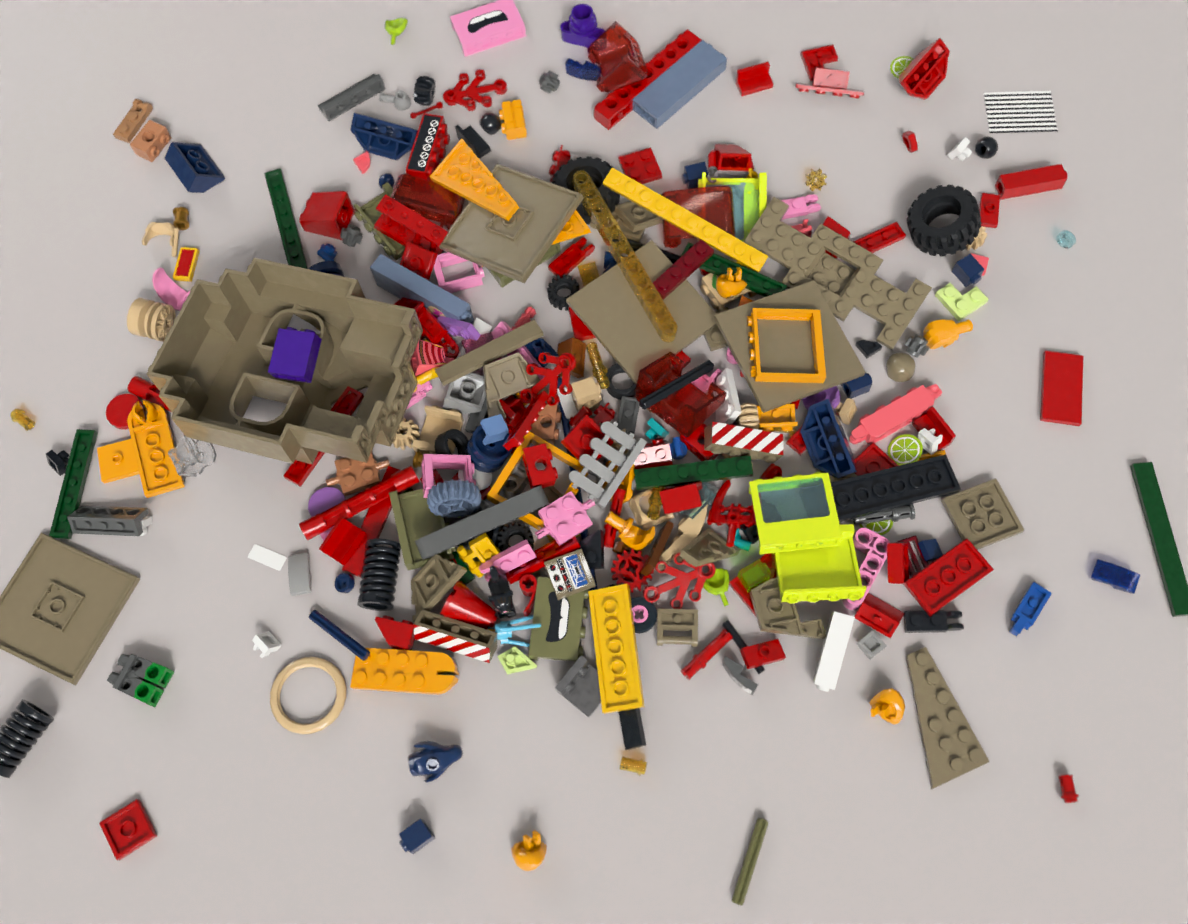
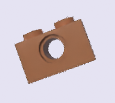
M149 120L129 145L137 156L153 162L172 137L166 127Z
M547 404L541 412H538L540 416L532 424L531 432L555 446V440H559L557 423H561V412H558L557 405L550 406ZM545 423L551 424L549 427L542 426Z

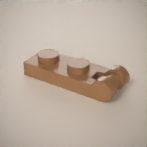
M134 99L131 109L114 131V137L130 143L152 112V104Z

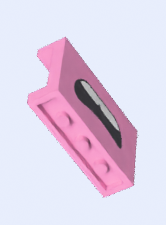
M498 0L450 16L452 28L458 36L465 57L526 36L525 24L513 0Z

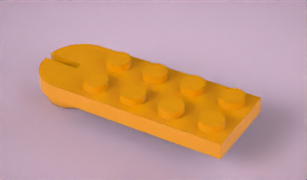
M143 400V404L147 408V416L145 417L144 408L138 401L133 405L127 423L144 495L146 498L184 488L185 485L167 414L160 405Z
M366 648L370 651V655L366 660H362L358 656L355 657L350 688L439 695L449 691L456 685L459 679L452 675L438 674L452 672L455 675H459V671L455 661L449 655L442 652Z

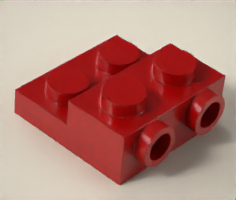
M586 415L569 431L561 443L579 460V457L583 454H588L589 456L593 454L594 450L589 445L591 439L599 438L602 440L605 434L601 432L596 421ZM610 438L606 442L609 446L614 443ZM599 454L595 460H598L602 455Z

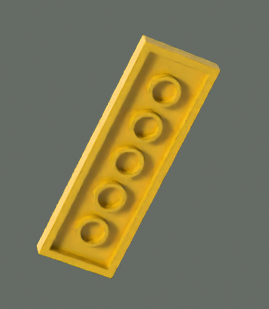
M622 584L588 591L602 713L607 714L645 707L629 585Z

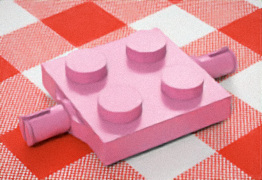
M572 491L538 511L544 527L536 531L535 535L540 539L549 534L560 546L593 525L586 510L595 506V502L589 499L581 504Z

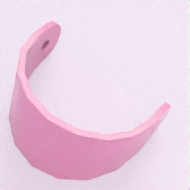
M158 268L152 277L157 295L165 304L172 305L175 310H181L190 291L183 290L170 279L163 268Z

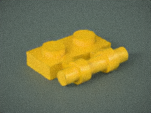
M486 532L468 542L470 550H466L463 546L457 548V552L460 554L459 558L468 564V569L478 578L484 575L479 570L481 564L500 553ZM477 556L480 561H474L473 558Z

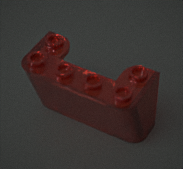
M669 352L641 369L636 386L637 401L639 402L643 397L681 376L684 361L672 352ZM672 360L676 362L677 368L672 365ZM713 382L710 384L707 394L690 383L648 409L681 435L689 437L724 403L727 393ZM713 391L717 392L718 395L714 396Z

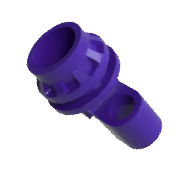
M587 4L574 6L569 16V21H564L560 26L561 39L566 43L595 50L605 49L607 46L606 31L597 27V18L593 9Z

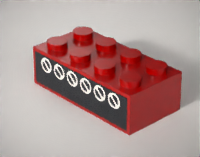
M423 113L405 170L412 191L432 194L433 188L437 185V183L431 180L430 175L440 165L442 159L445 158V148L450 142V135L447 133V124H445L444 116Z

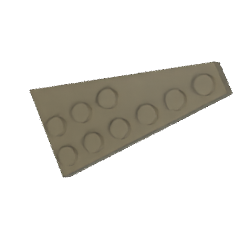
M924 647L908 654L906 659L914 690L913 696L918 711L917 716L927 758V768L930 773L931 789H934L990 761L929 651Z

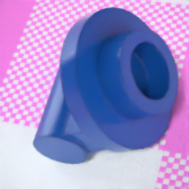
M328 243L326 245L322 244L317 251V254L324 261H334L338 254L336 248Z
M674 437L673 442L670 444L672 458L679 460L687 454V446L681 442L680 437Z

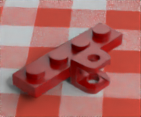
M544 390L533 398L522 416L517 412L506 422L508 429L512 430L503 444V447L508 451L514 446L519 447L525 440L523 437L532 429L531 424L540 416L538 412H541L546 407L547 403L545 401L549 395Z

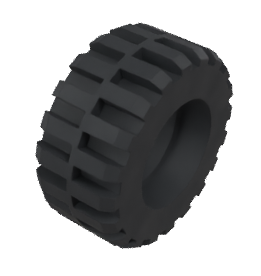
M586 156V158L577 157L576 160H569L566 165L563 164L556 171L552 179L553 184L572 191L586 186L598 188L593 193L583 195L584 198L576 209L587 225L590 224L591 220H595V223H597L601 219L609 217V213L612 214L615 211V205L619 204L620 194L603 185V181L613 167L606 161L602 162V159L597 157L593 159L591 156Z
M947 184L945 187L939 185L935 189L930 188L926 190L925 194L921 193L917 197L918 200L913 201L907 213V225L912 241L917 248H920V251L924 253L929 252V255L936 256V254H939V256L956 254V251H963L966 249V245H971L974 242V237L976 238L980 232L981 216L977 200L970 191L964 190L960 186L954 187V185ZM956 214L959 216L955 222L941 228L929 226L940 215Z

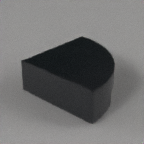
M860 340L855 344L866 359L882 349L878 342Z

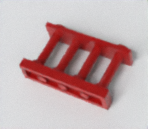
M385 194L376 207V210L382 214L374 224V228L405 247L407 241L438 253V255L443 254L444 250L439 247L448 235V231Z

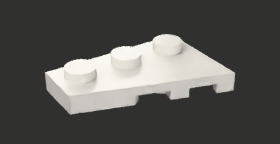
M725 368L716 380V422L732 425L742 411L732 369Z

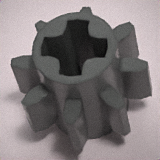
M548 71V73L544 72L539 79V84L542 85L540 89L549 94L551 90L556 91L560 84V80L557 79L558 75L551 71Z
M348 225L347 229L343 227L340 238L343 239L342 242L351 247H355L356 243L361 244L363 236L360 233V228L354 225Z
M918 334L914 338L910 336L905 343L908 346L906 351L917 358L920 354L924 356L930 348L927 346L928 340Z

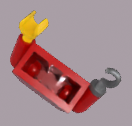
M715 144L714 149L708 154V172L710 173L707 176V180L710 183H715L717 180H711L710 176H714L717 170L747 171L748 175L746 178H758V173L753 171L752 154L738 145Z

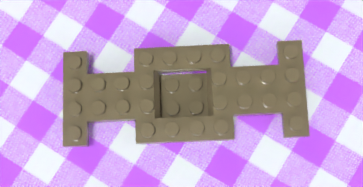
M773 197L744 240V243L790 269L781 282L788 285L787 289L814 280L833 315L844 322L855 307L884 324L885 327L876 341L892 350L932 287L915 279L907 293L875 276V273L883 263L882 258L821 223L811 238L781 221L789 209V205ZM825 250L843 259L849 264L855 266L857 269L855 270L849 267L848 265L844 264L843 262L837 260L836 258L830 256L829 254L825 253Z

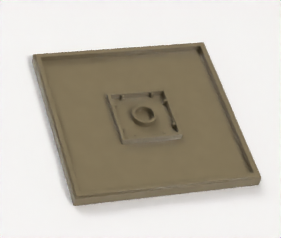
M496 164L491 171L492 175L514 199L519 209L507 221L469 201L448 230V235L439 248L525 284L584 197L581 193Z
M652 240L566 299V303L635 384L717 325L714 320V315L717 313L687 279L664 300L650 289V285L673 265Z
M814 280L714 315V320L763 413L862 377L866 373ZM753 308L820 310L826 368L824 383L757 382L755 377H751L750 367L754 366V361L750 360L751 353H749V350L753 349V345L749 343L750 337H748V333L752 332V330L747 325V316H751ZM757 319L761 372L815 374L810 321Z
M41 533L0 595V649L76 686L139 583L140 578Z

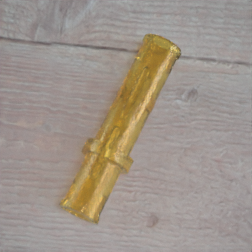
M590 342L586 345V350L593 367L592 374L599 383L600 388L606 389L610 384L606 374L607 368L603 365L597 343Z

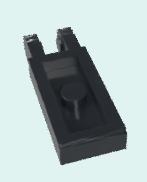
M926 611L903 612L905 633H938L964 629V625L961 623L947 624V618L957 619L962 617L961 611H937L931 616Z

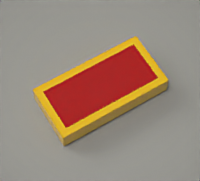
M180 248L172 277L175 281L192 282L200 252L198 248Z

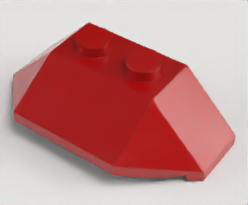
M941 38L920 52L899 75V82L909 96L925 100L946 78L950 50Z

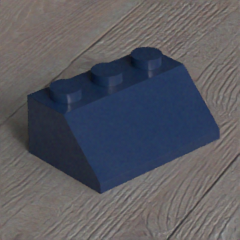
M171 142L164 158L188 192L204 193L225 180L224 175L201 144Z

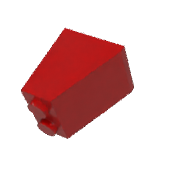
M345 191L314 192L311 194L310 199L307 200L306 208L301 213L299 222L306 232L343 240L340 238L342 228L347 229L355 211L348 193Z

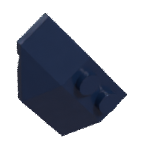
M357 113L353 115L350 129L365 152L368 151V153L393 160H399L412 150L418 130Z
M826 399L811 405L800 432L813 466L836 478L857 472L853 453L840 419L830 400Z

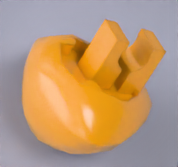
M737 267V272L734 276L732 275L733 270L727 268V275L723 274L717 278L716 289L722 298H733L746 288L747 283L741 279L742 269L740 267Z
M894 688L882 690L869 702L872 707L870 709L871 717H875L878 714L885 721L893 725L900 723L903 718L905 702L901 693Z
M536 830L532 831V838L524 835L523 841L517 842L511 847L513 860L524 871L535 870L542 864L546 855L547 845L541 842L540 833Z

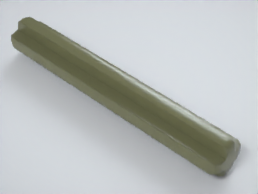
M758 818L732 897V902L737 905L744 904L769 824L767 820Z

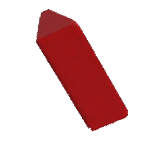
M907 542L887 544L889 583L903 584L909 580Z

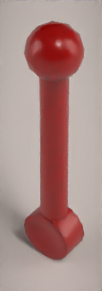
M437 102L432 107L417 113L412 112L410 117L415 119L417 116L436 108L442 109L443 104L442 102Z

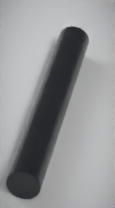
M729 620L722 624L725 630L732 635L733 641L740 650L741 648L748 647ZM763 666L754 668L758 674L765 671Z

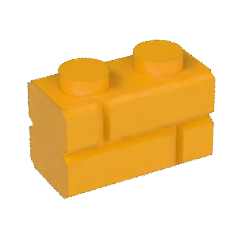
M521 100L502 102V109L499 110L500 120H504V123H501L502 133H506L508 140L525 138L527 132Z

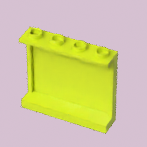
M853 524L840 525L842 533L840 546L773 553L781 602L792 604L799 601L817 602L819 600L838 601L840 599L858 600L863 598L867 588L862 586L853 542L855 532Z

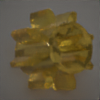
M820 168L817 171L811 169L809 175H805L808 179L805 184L810 186L811 191L814 189L821 191V187L827 185L824 181L827 175L825 173L822 174Z

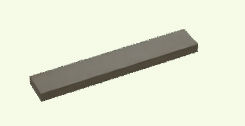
M534 319L435 369V372L443 386L544 336L543 331Z

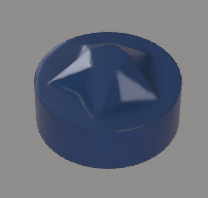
M347 573L339 574L335 579V589L341 593L351 592L355 585L354 577Z

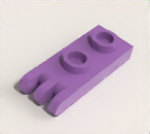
M444 316L437 318L448 330L447 333L455 337L460 336L466 340L472 339L477 341L481 336L469 322Z

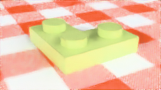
M949 283L935 293L936 298L958 321L986 304L989 300L977 286L962 295Z

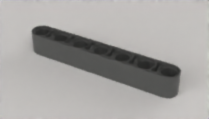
M538 486L417 539L415 544L422 560L543 508L550 503L542 486Z

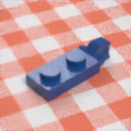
M1033 582L1012 615L1011 620L1015 623L1009 632L1017 636L1023 628L1028 630L1036 621L1052 593Z

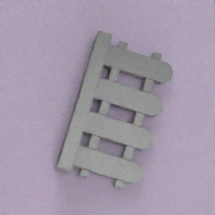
M606 421L600 425V430L605 435L602 440L599 438L591 439L589 445L594 450L591 456L588 454L581 455L579 457V463L583 466L581 472L571 471L568 474L569 481L573 483L571 487L574 489L577 487L590 494L588 498L591 500L596 498L595 504L601 508L606 507L647 443L642 438L635 440L633 433L630 432L628 435L617 428L618 423L615 421L613 423ZM609 438L621 445L618 451L606 444ZM626 449L629 450L626 456H624V451ZM599 454L611 461L608 467L595 460ZM616 465L618 468L614 473L612 470ZM588 470L600 477L597 484L585 477ZM604 482H607L608 484L603 489L602 485L604 484Z

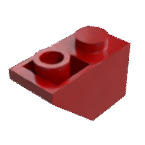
M383 615L382 618L376 616L375 622L392 649L412 650L415 642L413 622L408 620L394 621L393 617Z

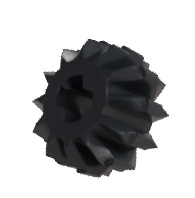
M419 76L416 79L413 96L417 104L422 106H430L432 104L436 88L433 78Z

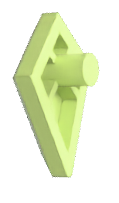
M515 646L497 656L507 675L537 668V665Z

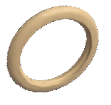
M304 657L285 666L277 675L270 691V706L276 721L283 728L298 734H312L331 725L341 713L346 700V684L340 670L333 663L318 657ZM316 667L326 671L335 682V703L330 712L319 721L309 724L297 723L289 719L281 708L280 692L286 679L298 669Z

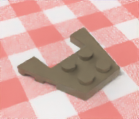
M519 352L483 367L488 418L501 414L506 419L499 400L519 393L523 389L533 388L540 381L536 374L529 375L526 372L528 362ZM545 387L543 390L549 395V389Z
M777 577L766 581L750 591L760 631L824 639L826 637L821 619L800 622L795 603L781 602Z

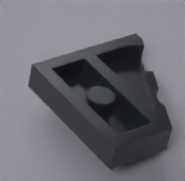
M597 530L579 542L581 547L576 549H582L590 570L604 569V531Z

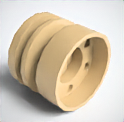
M138 298L131 304L128 310V330L131 334L164 342L167 333H169L176 318L175 309L172 305Z

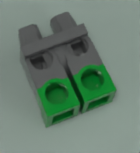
M121 654L117 664L123 666L120 674L113 671L107 681L113 685V688L155 708L164 690L144 681L148 680L166 689L174 671L134 654Z

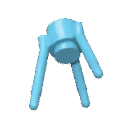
M533 615L501 621L500 624H495L497 640H501V644L508 643L530 647V643L508 639V637H512V631L539 628L541 624L511 626L512 624L533 619Z

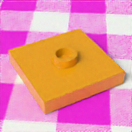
M131 439L97 448L101 481L104 484L139 474Z

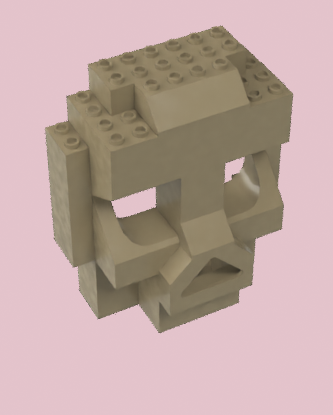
M253 258L251 264L247 267L246 273L226 268L220 276L218 283L197 279L190 290L189 296L183 303L182 309L175 318L174 324L169 333H167L161 348L157 351L152 365L149 366L147 376L160 390L159 397L173 413L171 419L188 438L292 464L295 460L313 464L318 451L367 463L375 443L391 447L418 381L410 365V360L423 329L415 309L366 299L357 279ZM293 314L320 330L319 337L322 341L311 383L277 379L268 373L278 329H286ZM347 386L357 391L368 388L355 417L330 411L332 404L337 402ZM253 396L287 404L280 416L268 422L243 418Z

